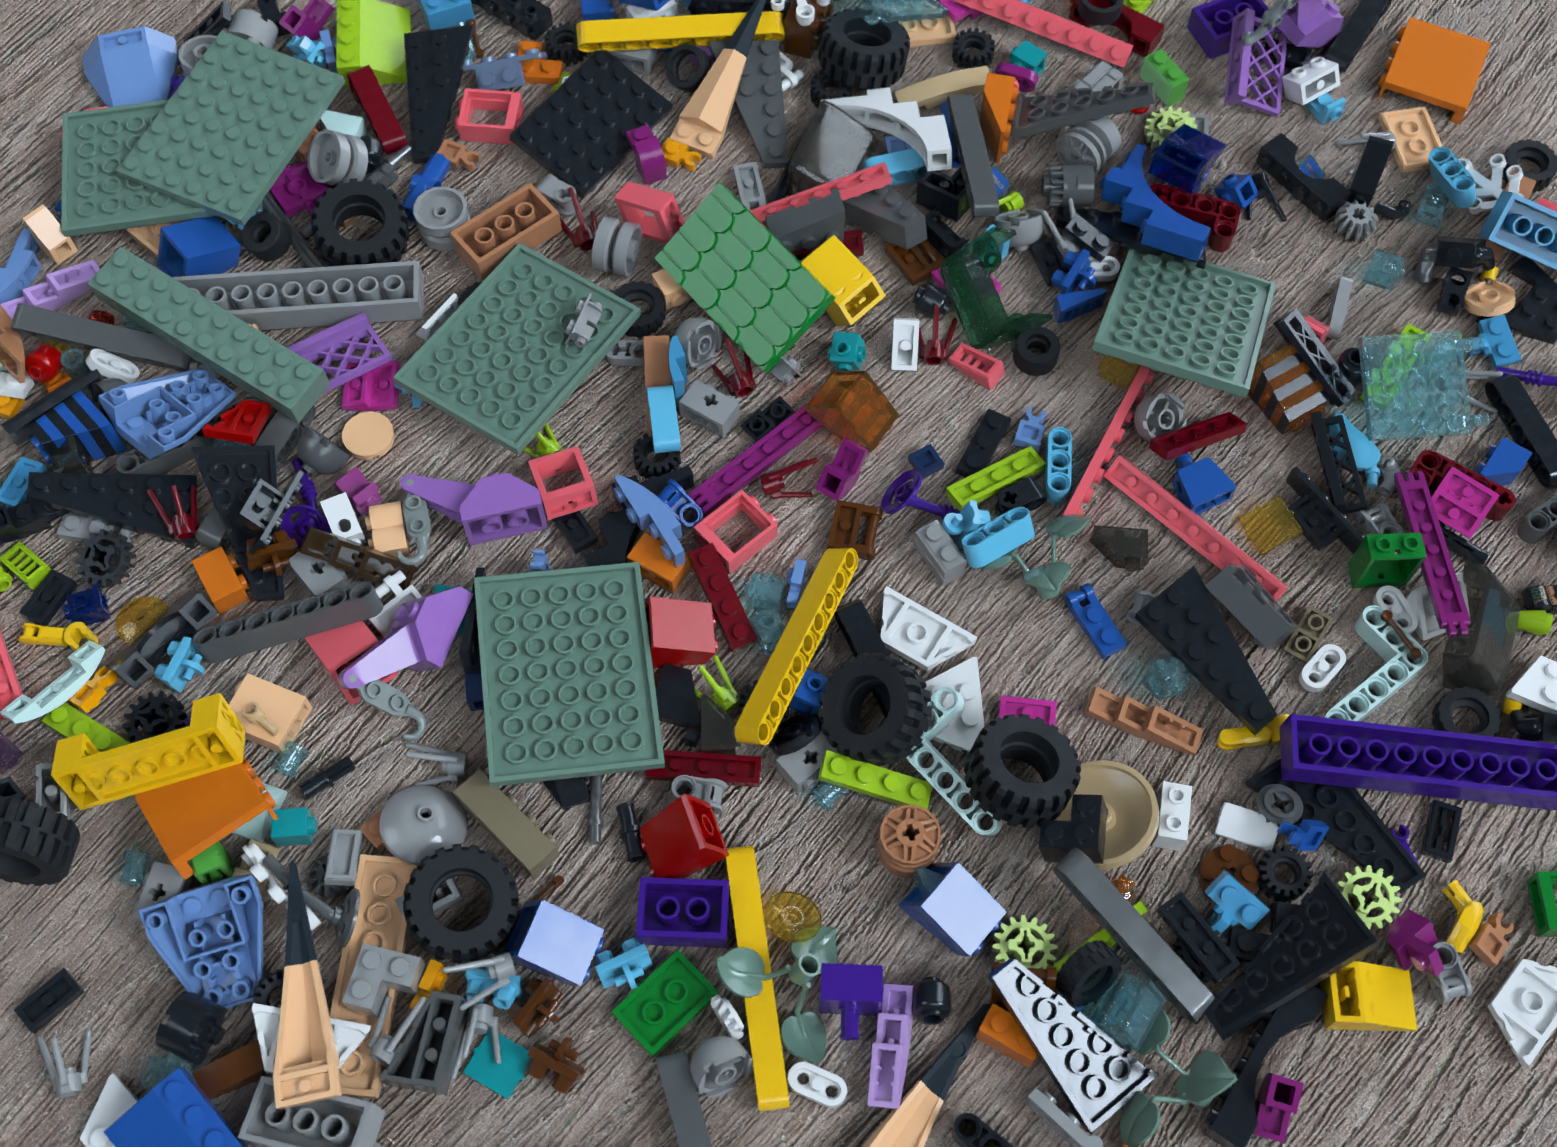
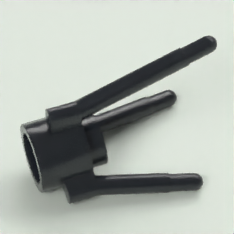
M1257 173L1251 176L1259 193V196L1256 198L1263 199L1269 196L1282 221L1286 222L1287 218L1272 191L1267 175ZM1252 202L1247 205V220L1252 219Z

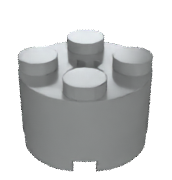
M239 9L236 14H233L232 22L226 30L227 33L270 49L273 48L278 35V29L270 19L266 22L260 18V13L248 9Z

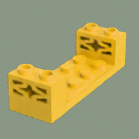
M221 693L193 700L190 726L103 752L98 751L85 733L58 740L51 776L81 811L243 763L246 729Z

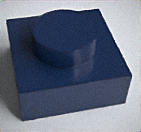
M931 444L908 455L909 463L921 473L922 479L944 469L945 463Z

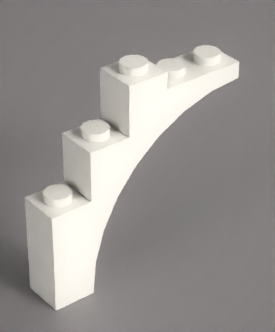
M890 87L867 90V95L821 100L823 125L863 126L892 134L905 141L917 151L923 159L927 171L952 169V147L944 115L920 117L917 101L893 103Z

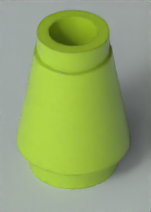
M1511 610L1508 626L1542 637L1543 634L1549 635L1551 632L1553 614L1546 613V610Z

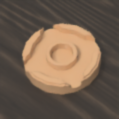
M1482 281L1468 287L1462 304L1468 312L1478 316H1499L1514 308L1516 302L1515 291L1508 284L1499 281H1493L1492 284H1486V281Z
M370 411L357 414L345 424L342 431V442L348 453L362 460H372V457L385 455L392 448L395 440L393 425L387 417L377 412Z

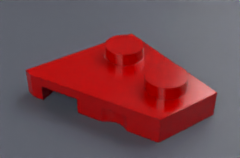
M244 399L235 405V408L220 415L221 421L215 425L206 424L203 427L204 437L254 445L271 413V405L266 402Z

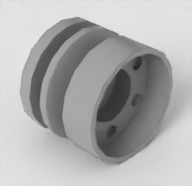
M1103 116L1098 120H1087L1072 126L1057 140L1056 149L1063 164H1092L1095 174L1120 148L1122 141L1116 125L1108 117Z

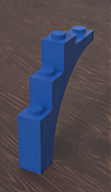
M1137 144L1133 152H1128L1124 165L1121 164L1119 168L1112 167L1108 175H1103L1100 183V189H1103L1101 199L1120 205L1119 210L1123 211L1122 222L1140 227V233H1143L1141 244L1199 261L1206 248L1211 228L1175 212L1155 195L1146 182L1142 170L1146 146Z

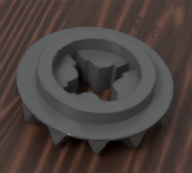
M1271 784L1262 788L1255 802L1259 808L1258 814H1263L1266 818V823H1276L1277 827L1283 821L1294 824L1299 821L1303 814V803L1299 795L1291 788L1281 784ZM1275 802L1278 805L1285 806L1283 811H1281L1279 808H1272Z
M327 852L325 856L316 858L315 864L309 869V882L318 895L325 898H336L347 893L352 886L325 885V868L329 853Z

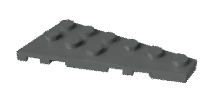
M753 40L734 104L738 113L743 118L744 126L753 140L754 148L763 167L785 168L788 163L779 42L778 40ZM729 41L709 42V49L716 60Z
M1154 82L1128 84L1119 90H1113L1112 86H1104L1102 91L1094 92L1092 88L1058 90L1053 95H1046L1045 91L1036 92L1033 97H1027L1026 93H1019L1011 126L1013 139L1019 137L1027 138L1035 133L1051 132L1059 127L1074 126L1079 122L1094 121L1111 114L1119 115L1135 108H1146L1151 104H1155L1156 89Z

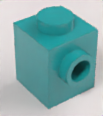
M1024 40L1018 47L1015 46L1009 55L1010 64L1031 69L1039 76L1045 69L1048 53Z
M307 807L274 810L278 819L274 820L272 818L271 839L278 847L313 844V834H317L318 822L317 818L312 815Z

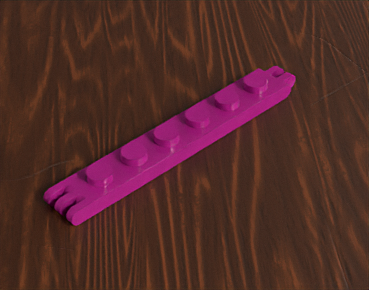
M820 393L690 492L688 496L702 508L703 516H707L836 417L840 412L838 408L843 405L844 400L839 397L819 423L811 415L827 396Z
M1416 471L1415 479L1412 472H1405L1404 479L1401 472L1394 473V482L1410 533L1421 532L1427 557L1420 567L1440 629L1446 630L1448 638L1456 637V628L1459 637H1467V627H1470L1471 624L1470 617L1423 471Z

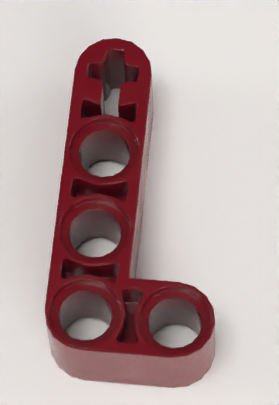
M370 65L347 73L352 95L356 103H360L378 141L383 146L384 153L388 155L408 144L404 132Z
M1162 184L1149 186L1155 195L1175 212L1188 219L1202 222L1203 225L1211 228L1209 246L1213 251L1222 253L1229 250L1241 213V209L1236 203Z
M1433 450L1422 451L1409 472L1413 473L1414 479L1416 471H1423L1427 486L1436 491L1451 467H1454L1498 493L1500 496L1486 515V518L1492 521L1503 520L1516 502L1515 495L1509 489Z

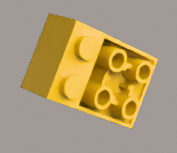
M835 235L829 237L800 261L836 297L826 308L827 313L836 326H851L886 296L873 274Z
M1354 961L1320 982L1321 991L1328 994L1323 1004L1325 1030L1418 1031L1409 970L1404 971L1399 968Z

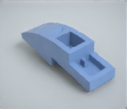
M22 229L19 238L15 241L13 252L6 261V267H0V304L22 297V289L31 286L42 267L36 257L40 247L29 229Z
M615 476L616 488L613 489V492L619 503H625L627 507L625 509L631 523L636 522L641 531L648 528L654 540L657 538L662 544L660 548L666 560L671 559L675 567L686 563L685 551L678 539L682 538L681 524L672 511L655 494L642 485L624 476Z

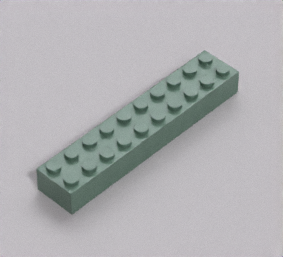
M121 246L88 282L89 287L100 301L258 399L270 403L271 407L297 423L303 419L330 385L323 369Z

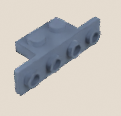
M535 48L525 50V55L517 56V53L513 52L503 54V59L495 60V57L491 56L481 58V63L473 64V60L464 61L463 72L475 70L478 88L482 90H500L526 85L522 62L545 58L547 54L546 52H539V49Z

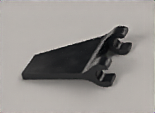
M665 663L656 687L659 721L688 728L685 736V745L696 748L702 725L692 671Z

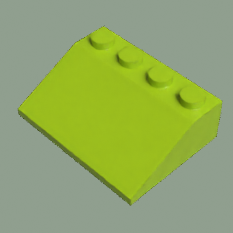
M337 0L336 69L338 74L344 77L345 84L342 87H349L347 73L366 65H370L379 84L407 82L404 33H411L410 9L377 0Z

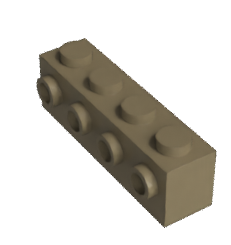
M478 769L453 791L457 801L534 880L559 857L556 848L558 845L557 840L548 831L543 834L537 828L539 825L538 821L528 811L524 814L518 808L520 803L510 792L505 795L499 789L500 786L490 787L489 774L486 776Z

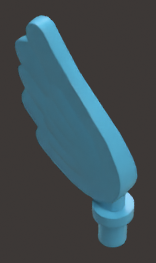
M1336 413L1335 416L1343 415L1357 470L1365 472L1367 488H1377L1378 477H1380V469L1377 468L1381 457L1378 447L1359 431L1343 413ZM1339 425L1328 426V435L1335 438L1340 432ZM1337 445L1332 449V452L1336 454V459L1340 461L1346 455V450Z

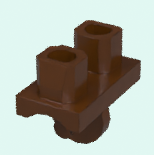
M285 530L272 534L273 544L268 545L265 549L260 547L254 554L248 551L256 538L247 540L246 559L249 571L262 568L263 572L273 570L276 577L282 576L281 568L291 565L289 558L297 553L295 538L290 539Z
M533 977L526 985L525 991L531 996L526 1004L523 1005L516 1001L507 1010V1014L513 1019L512 1023L529 1038L538 1027L542 1029L548 1020L555 1025L559 1021L554 1012L560 1005L557 1001L563 993L547 977L544 980Z
M566 1037L562 1043L552 1039L548 1045L549 1048L542 1044H539L536 1048L531 1047L527 1055L531 1057L527 1073L536 1079L542 1080L549 1068L558 1072L552 1087L563 1094L569 1092L575 1082L584 1077L587 1069L574 1063L579 1053L571 1049L573 1039Z

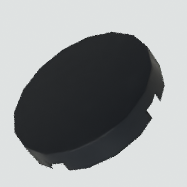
M810 713L793 716L782 723L780 726L782 730L778 733L775 732L769 746L773 753L778 756L794 753L807 746L819 735L822 729L821 721L814 713L812 716Z

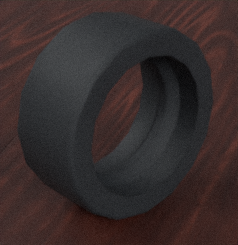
M1079 0L1078 12L1090 24L1099 26L1109 25L1119 18L1124 0H1108L1114 6L1105 9L1092 6L1088 0Z
M678 45L670 52L666 59V76L675 87L689 92L696 91L712 67L711 59L705 51L695 45ZM694 54L699 62L698 72L690 81H683L679 78V64L685 56Z

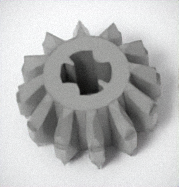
M1357 200L1352 202V204L1346 202L1335 214L1334 228L1338 229L1337 235H1345V241L1349 238H1352L1355 243L1359 239L1365 241L1375 231L1378 215L1374 214V207H1366V202L1363 204H1359Z

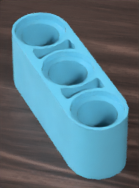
M1437 147L1431 150L1428 156L1431 177L1455 206L1459 208L1472 206L1476 202V187L1473 176L1447 147Z
M913 148L866 159L861 165L863 170L885 162L893 182L889 184L890 186L918 181L927 172L923 159Z
M673 385L647 387L654 453L681 451Z
M1055 427L1049 432L1045 447L1044 493L1047 496L1046 501L1048 503L1061 505L1067 500L1071 486L1072 435L1064 427ZM1053 487H1059L1062 490H1056Z
M1025 507L1011 509L965 535L961 543L969 567L980 568L986 566L1031 540L1035 536L1030 512Z

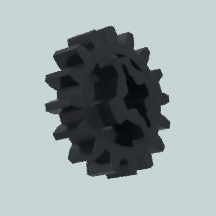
M100 529L99 535L93 532L89 533L91 540L82 539L81 542L84 548L76 549V552L81 554L80 558L74 560L75 563L81 565L77 573L84 575L83 580L92 583L96 587L103 585L104 587L111 588L112 582L118 585L122 584L120 577L129 578L130 575L127 569L135 568V565L130 563V559L137 557L136 554L130 552L134 545L127 542L128 537L122 534L119 535V532L114 530L108 532ZM105 542H114L116 545L108 546ZM95 572H104L106 575H97Z
M160 691L157 697L152 692H149L148 698L145 700L141 696L137 697L139 704L137 706L130 704L129 707L132 713L124 714V718L128 723L124 724L123 728L127 732V738L133 743L187 727L185 722L182 721L188 717L187 713L183 710L185 708L184 705L177 701L173 694L167 697L164 691ZM167 707L172 710L173 716L169 715ZM138 726L142 727L144 736L140 734Z

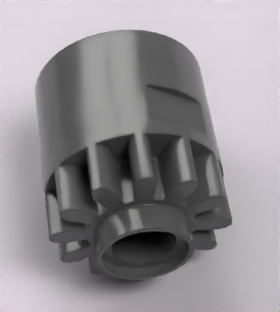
M1049 165L1047 175H1042L1041 195L1046 197L1047 206H1069L1068 199L1072 198L1074 207H1091L1095 188L1093 165Z

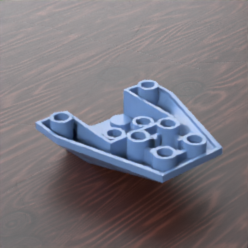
M146 26L103 34L95 38L82 56L84 74L105 106L116 107L168 100L170 98L172 90L170 84L171 77L175 76L179 60L174 37Z
M200 368L121 385L98 397L117 433L146 457L152 459L188 441L236 397V392L206 369Z
M253 874L233 876L187 890L138 910L149 941L188 992L197 993L226 1008L253 1000L255 987L258 986L260 979H263V902Z

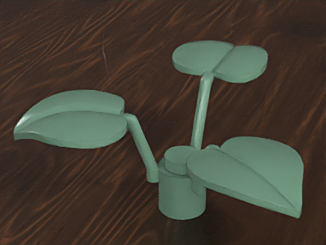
M1079 514L1064 515L1055 518L1046 526V532L1053 535L1051 536V563L1029 570L1020 556L1015 554L1018 551V548H1015L986 566L980 567V569H998L1010 563L1011 560H1015L1026 573L1024 575L1025 582L1036 587L1039 598L1051 599L1060 593V586L1070 573L1069 564L1056 562V540L1059 536L1066 538L1080 532L1090 522L1091 516Z
M813 927L798 933L793 938L790 946L791 954L796 961L769 974H762L764 971L763 960L757 952L749 948H735L717 958L716 968L721 981L732 993L740 997L751 998L759 995L762 991V980L767 981L785 973L789 974V978L794 984L803 986L794 1009L795 1017L791 1016L783 1021L780 1037L784 1047L791 1054L815 1064L820 1063L826 1051L824 1024L815 1012L806 1011L801 1014L800 1010L807 991L812 986L810 981L816 975L821 976L822 963L837 962L836 928Z
M1151 1005L1139 1017L1132 1031L1131 1042L1134 1050L1141 1055H1147L1154 1049L1157 1055L1182 1075L1176 1084L1179 1097L1152 1096L1149 1099L1146 1094L1140 1092L1129 1100L1122 1111L1120 1119L1121 1137L1123 1143L1129 1147H1135L1144 1143L1157 1130L1160 1123V1110L1156 1105L1157 1102L1179 1103L1183 1106L1190 1102L1200 1108H1205L1212 1102L1215 1096L1237 1081V1077L1230 1071L1224 1060L1212 1051L1203 1052L1196 1057L1190 1066V1073L1186 1072L1160 1049L1159 1045L1168 1040L1171 1024L1167 1013L1157 1005Z

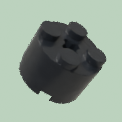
M182 992L166 1010L165 1013L170 1015L166 1024H159L156 1033V1045L195 1065L201 1064L211 1046L218 1045L224 1037L225 1028H222L227 1008L197 993Z

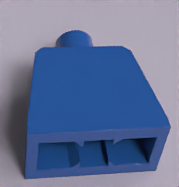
M1189 453L1180 455L1175 460L1180 469L1176 472L1173 479V487L1179 500L1198 515L1231 500L1237 486L1211 458L1206 457L1194 462Z

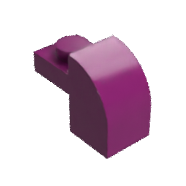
M310 0L303 11L291 5L279 21V24L299 38L307 36L311 41H316L321 37L319 31L324 30L322 26L335 8L325 0Z
M649 125L627 131L626 137L635 154L636 168L644 184L647 185L667 178L666 163L657 136L653 135Z
M847 438L843 439L833 463L825 465L815 489L836 501L843 499L857 482L861 474L860 469L869 450Z
M357 467L332 484L340 494L346 492L353 509L360 516L369 511V506L377 505L383 500L377 493L380 490L374 482L369 483Z
M1407 909L1391 924L1388 930L1387 937L1396 962L1404 971L1411 965H1414L1418 970H1425L1437 977L1445 969L1437 948L1433 947L1438 940L1430 920Z
M1273 1073L1265 1075L1256 1102H1258L1256 1110L1258 1125L1253 1134L1281 1143L1285 1142L1291 1113L1297 1114L1303 1082Z

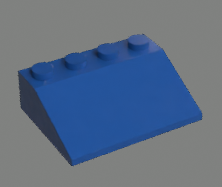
M184 1067L177 1068L104 1131V1134L115 1147H248L244 1141L238 1138L236 1131Z

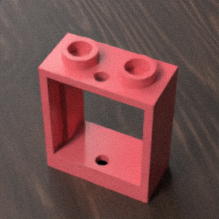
M465 88L463 98L459 99L460 114L455 117V130L459 131L461 141L515 145L509 138L510 134L521 125L524 111L521 92ZM473 110L507 112L505 126L471 123Z
M627 181L614 197L624 222L629 221L640 224L642 237L667 244L685 223L674 194ZM643 210L654 213L655 218L645 215Z
M578 446L528 461L535 487L539 489L548 520L599 505L594 483ZM579 469L583 482L546 492L543 479Z
M741 490L694 526L695 540L702 547L710 543L714 544L726 572L730 575L777 537L778 522L771 513H765L760 508V504L754 496H748ZM740 511H743L762 532L734 554L714 532Z

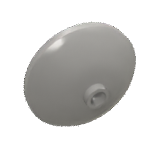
M413 786L399 791L387 801L380 815L379 832L384 845L390 853L406 863L420 866L423 858L427 855L431 857L435 854V850L439 848H453L452 844H461L462 846L467 832V819L462 806L451 794L432 786ZM423 813L429 814L430 817H429V818H423V817L421 816V814H423Z

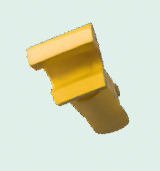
M74 622L68 627L24 623L22 626L24 629L23 635L18 638L19 642L26 645L64 647L69 645L74 651L81 647L79 643L84 638L98 644L97 636L83 622Z
M1290 714L1276 716L1256 736L1246 727L1224 729L1220 732L1217 739L1218 747L1223 750H1232L1268 744L1270 739L1272 745H1280L1279 726Z

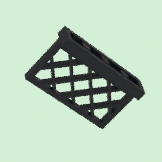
M88 368L1 424V426L14 443L20 446L33 437L27 426L81 390L91 400L93 398L92 384L101 380V374L97 369L91 371Z

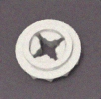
M718 994L711 998V1007L724 1029L732 1038L736 1040L744 1036L742 1031L744 1025L730 1002L725 997L721 998Z

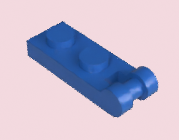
M1089 583L1080 586L1076 592L1070 591L1063 595L1067 607L1102 660L1126 648L1128 643L1095 596V592ZM1085 600L1087 606L1082 608L1079 602Z

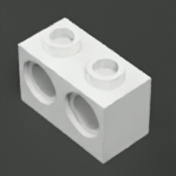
M1163 781L1156 796L1159 806V824L1152 841L1153 847L1181 851L1186 844L1192 786Z

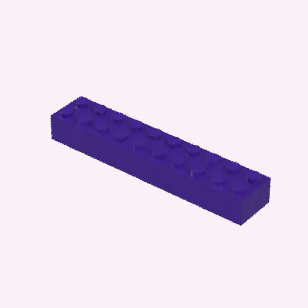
M1290 714L1279 726L1282 780L1557 811V744Z

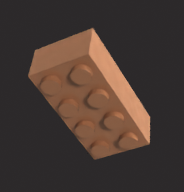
M528 183L450 232L455 252L484 281L519 243L530 249H535L560 233L562 227L559 212L531 183Z

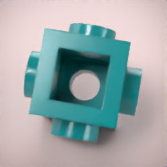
M834 332L832 345L828 348L829 361L837 371L842 373H851L852 370L861 371L862 362L866 359L865 341L859 333Z

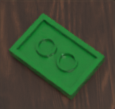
M676 950L611 1012L648 1054L654 1058L711 1003V998L717 994L719 995V992L679 950Z

